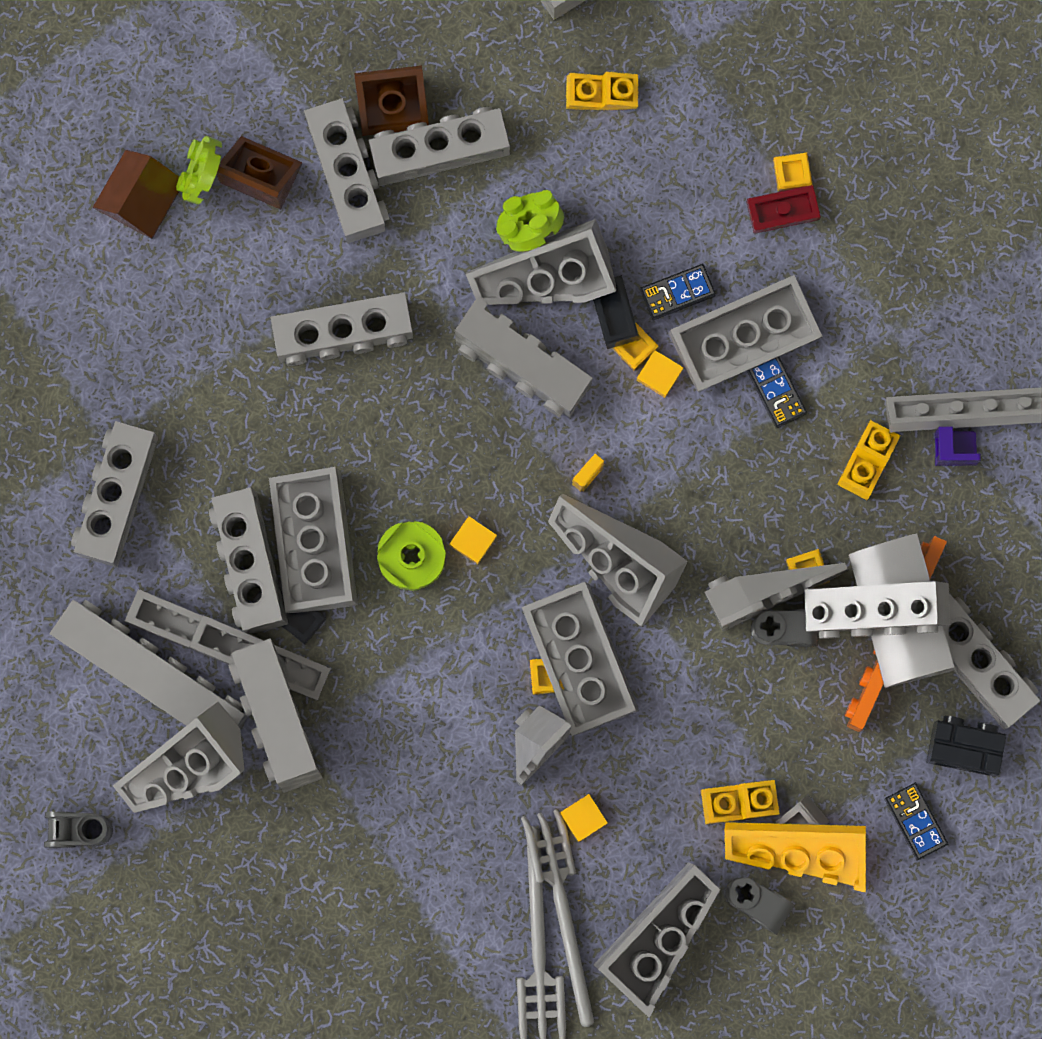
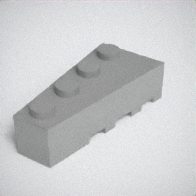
M477 297L455 329L456 345L460 347L458 352L473 362L478 358L488 365L486 370L498 379L504 380L507 377L517 383L515 389L526 397L532 399L535 395L545 401L543 406L552 414L558 417L565 414L570 418L592 385L593 378L557 352L553 351L551 355L545 353L547 347L532 334L524 333L522 336L518 334V328L512 324V320L503 314L491 315L484 310L488 303Z
M271 638L232 652L231 655L234 663L228 666L235 684L242 683L245 695L241 696L240 700L246 716L253 715L257 728L251 729L257 748L261 749L264 747L268 760L263 762V766L269 782L276 780L277 785L285 793L323 779L321 771L313 759V749L304 728H302L298 708L293 696L290 694V686Z
M688 862L593 965L646 1016L650 1017L662 991L667 987L673 971L680 959L683 958L688 949V944L696 930L699 929L720 889L694 864Z

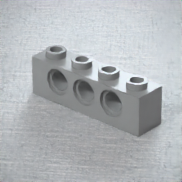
M343 98L304 110L347 244L385 232L384 221L389 220V215L384 200L379 202L376 200L373 190L378 189L379 186L374 170H366L363 159L369 156L363 138L356 140L353 128L357 127L358 123L353 108H346ZM336 133H342L347 137L346 141L341 145H333L329 142V139ZM346 164H352L357 167L356 173L352 176H343L339 173V170ZM356 195H363L368 199L366 205L361 208H355L349 203Z
M492 107L476 109L473 111V115L461 118L459 115H449L441 118L440 123L427 125L424 122L412 124L407 127L406 131L394 133L392 130L382 131L375 134L373 139H369L370 151L379 186L510 155V145L501 109L492 110ZM467 131H476L481 137L478 141L469 143L462 136ZM441 138L447 141L448 145L445 149L437 151L430 147V143L434 139ZM409 146L415 150V153L410 158H401L397 155V151L401 147Z
M405 292L270 317L278 360L280 363L286 362L287 366L304 364L307 362L306 358L320 356L321 360L334 359L340 356V352L353 350L355 354L367 353L374 350L373 346L386 343L389 348L406 345L408 339H413ZM374 318H380L386 322L384 329L379 332L370 331L367 328V324ZM340 324H347L352 328V332L346 338H338L333 334L335 328ZM307 330H313L319 334L318 339L312 344H304L300 341L301 335Z
M115 421L113 429H107L102 448L106 449L103 461H97L92 474V481L96 483L92 494L86 495L82 505V513L85 514L82 527L77 526L75 528L71 541V546L75 547L74 553L77 556L118 568L158 441L155 432ZM124 453L130 454L132 462L127 468L118 469L115 467V460L119 455ZM111 486H119L122 490L120 498L113 502L106 501V490ZM102 518L110 519V530L102 535L96 534L94 530L96 522Z
M250 487L212 497L213 508L209 509V516L213 528H218L221 541L216 542L221 561H226L229 574L224 575V580L229 595L234 594L237 607L232 608V614L236 627H242V631L250 635L287 625L288 620L257 492ZM239 521L246 522L245 533L239 537H232L231 529L233 525ZM246 554H253L254 563L252 567L247 570H240V559ZM253 587H261L262 596L260 600L256 603H248V591Z
M949 594L950 625H959L965 632L964 640L956 642L949 636L950 625L943 626L954 663L953 671L1001 728L1005 730L1040 702V699L1036 696L1039 691L1031 680L1027 677L1022 679L1013 669L1016 664L1010 655L1004 650L999 652L991 643L993 636L988 629L981 623L976 625L968 616L971 611L965 602L959 597L954 599ZM974 651H980L986 655L988 661L986 668L979 669L973 665L971 655ZM996 678H1004L1008 681L1010 685L1008 695L1002 696L995 691L994 681Z

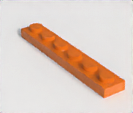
M936 536L930 540L929 544L926 542L921 544L930 579L947 541ZM877 660L873 668L866 667L859 682V685L864 687L858 700L853 697L845 713V717L850 718L847 727L857 732L863 730L884 684Z

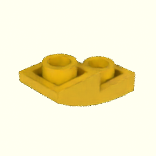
M605 72L603 75L569 73L567 75L566 109L627 110L638 108V74Z
M870 420L837 485L868 500L901 435L890 432L889 429Z
M775 780L701 790L705 825L780 814Z

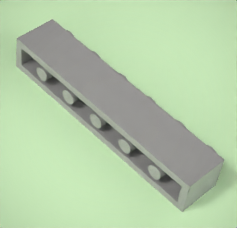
M72 600L49 633L186 726L218 701L239 728L242 727L248 718L241 712L243 706L240 702L229 695L223 700L213 693L216 686L201 676H198L196 681L184 674L187 670L186 666L171 656L166 662L156 655L159 648L144 638L136 642L127 636L130 632L129 628L114 618L109 624L99 617L102 610L87 600H84L82 604Z

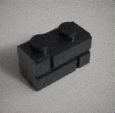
M944 716L943 721L937 720L933 724L926 763L996 777L1001 769L1006 734L998 733L999 727L996 725L978 723L977 728L964 726V719Z

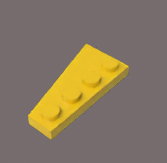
M725 822L726 860L768 870L771 867L787 870L789 875L802 877L803 874L819 877L823 878V883L837 886V883L840 882L852 885L854 890L866 893V826Z

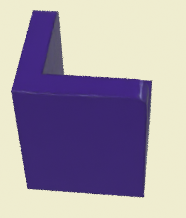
M953 426L938 427L934 432L935 466H976L981 461V454L977 453L976 433L974 431H953Z

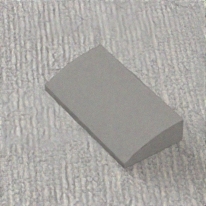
M795 275L675 327L668 333L698 392L823 337Z
M336 467L269 478L285 612L319 611L358 605L341 472Z
M917 533L849 554L857 586L931 582ZM938 626V633H917V627L905 628V634L884 635V629L872 630L871 639L885 688L954 670V663L943 626Z
M582 582L522 607L565 720L572 726L570 731L572 736L639 711L589 583ZM560 680L563 684L564 690L560 686Z

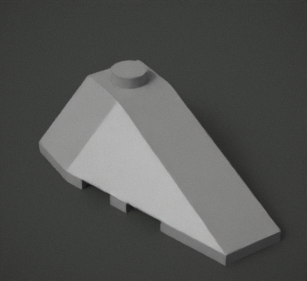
M596 219L545 238L546 243L541 247L524 252L515 251L466 272V277L475 298H481L488 303L487 305L519 304V302H541L543 304L553 303V301L585 303L616 292L617 289L608 248Z
M565 494L559 496L548 521L572 553H581L592 569L588 573L594 581L600 578L612 592L608 598L613 605L641 627L646 624L676 587L688 562L663 542Z
M845 563L738 576L730 580L725 575L708 584L710 589L704 593L722 631H726L805 593L806 589H813L846 573L848 568Z
M218 701L116 782L113 787L134 813L166 805L170 801L182 798L184 800L189 799L200 793L219 791L244 771L240 728Z
M538 706L534 711L530 707L527 708L515 721L519 726L515 730L516 782L521 787L567 740L572 727L566 720L541 706Z

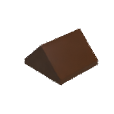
M422 65L354 73L362 136L375 135L387 130L394 132L406 131L408 126L421 122L429 125Z
M241 136L220 161L217 177L221 184L281 210L302 166V162Z
M125 150L96 200L93 209L153 239L180 192L176 190L179 176L152 156Z

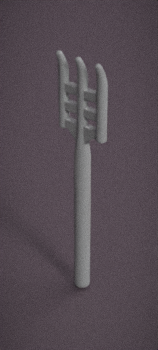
M555 809L553 812L557 821L559 836L552 838L545 817L542 813H538L537 816L544 840L536 841L534 831L528 819L523 816L521 820L525 829L535 881L542 883L545 880L553 886L554 903L580 1023L584 1027H590L594 1023V1017L568 897L563 885L567 875L573 876L576 874L566 824L560 812ZM561 843L563 852L555 853L554 845ZM545 847L547 855L539 857L537 848ZM565 859L566 867L559 869L557 860ZM548 862L550 871L542 872L541 864Z
M531 826L534 831L535 840L540 841V829L536 826ZM527 844L532 960L535 972L528 980H525L523 977L517 979L520 1039H527V1019L538 1018L540 1039H546L547 1018L556 1017L559 1039H566L564 977L559 975L552 978L545 971L546 943L543 882L537 883L535 881ZM537 848L539 857H541V848ZM536 986L537 995L526 996V987ZM545 986H556V994L545 995ZM556 1001L557 1010L546 1011V1002ZM537 1002V1011L527 1012L526 1003Z

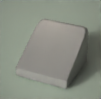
M806 796L779 818L776 823L827 825L829 820L811 798Z

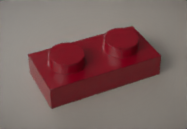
M813 185L748 198L746 201L754 234L818 221L821 218Z

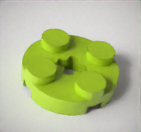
M205 136L201 141L194 139L191 143L187 158L191 159L187 172L183 171L180 174L176 185V190L182 192L184 200L199 205L204 200L198 198L202 190L209 192L221 159V155L215 154L216 147L222 148L221 141Z
M549 190L527 194L522 197L513 196L504 202V211L498 218L496 230L503 243L508 244L511 250L518 252L530 251L546 243L544 238L552 231L554 235L558 233L563 225L564 213Z
M414 521L395 524L384 533L378 544L377 560L380 571L385 579L397 588L417 591L428 587L439 578L444 569L446 552L442 538L436 530L423 522ZM416 547L420 550L418 553L420 561L418 563L410 562L406 564L403 562L405 560V555L402 553L404 549L413 550Z

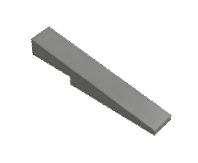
M139 589L124 621L134 627L228 665L234 663L231 655L232 652L264 641ZM275 645L290 690L317 701L331 668Z

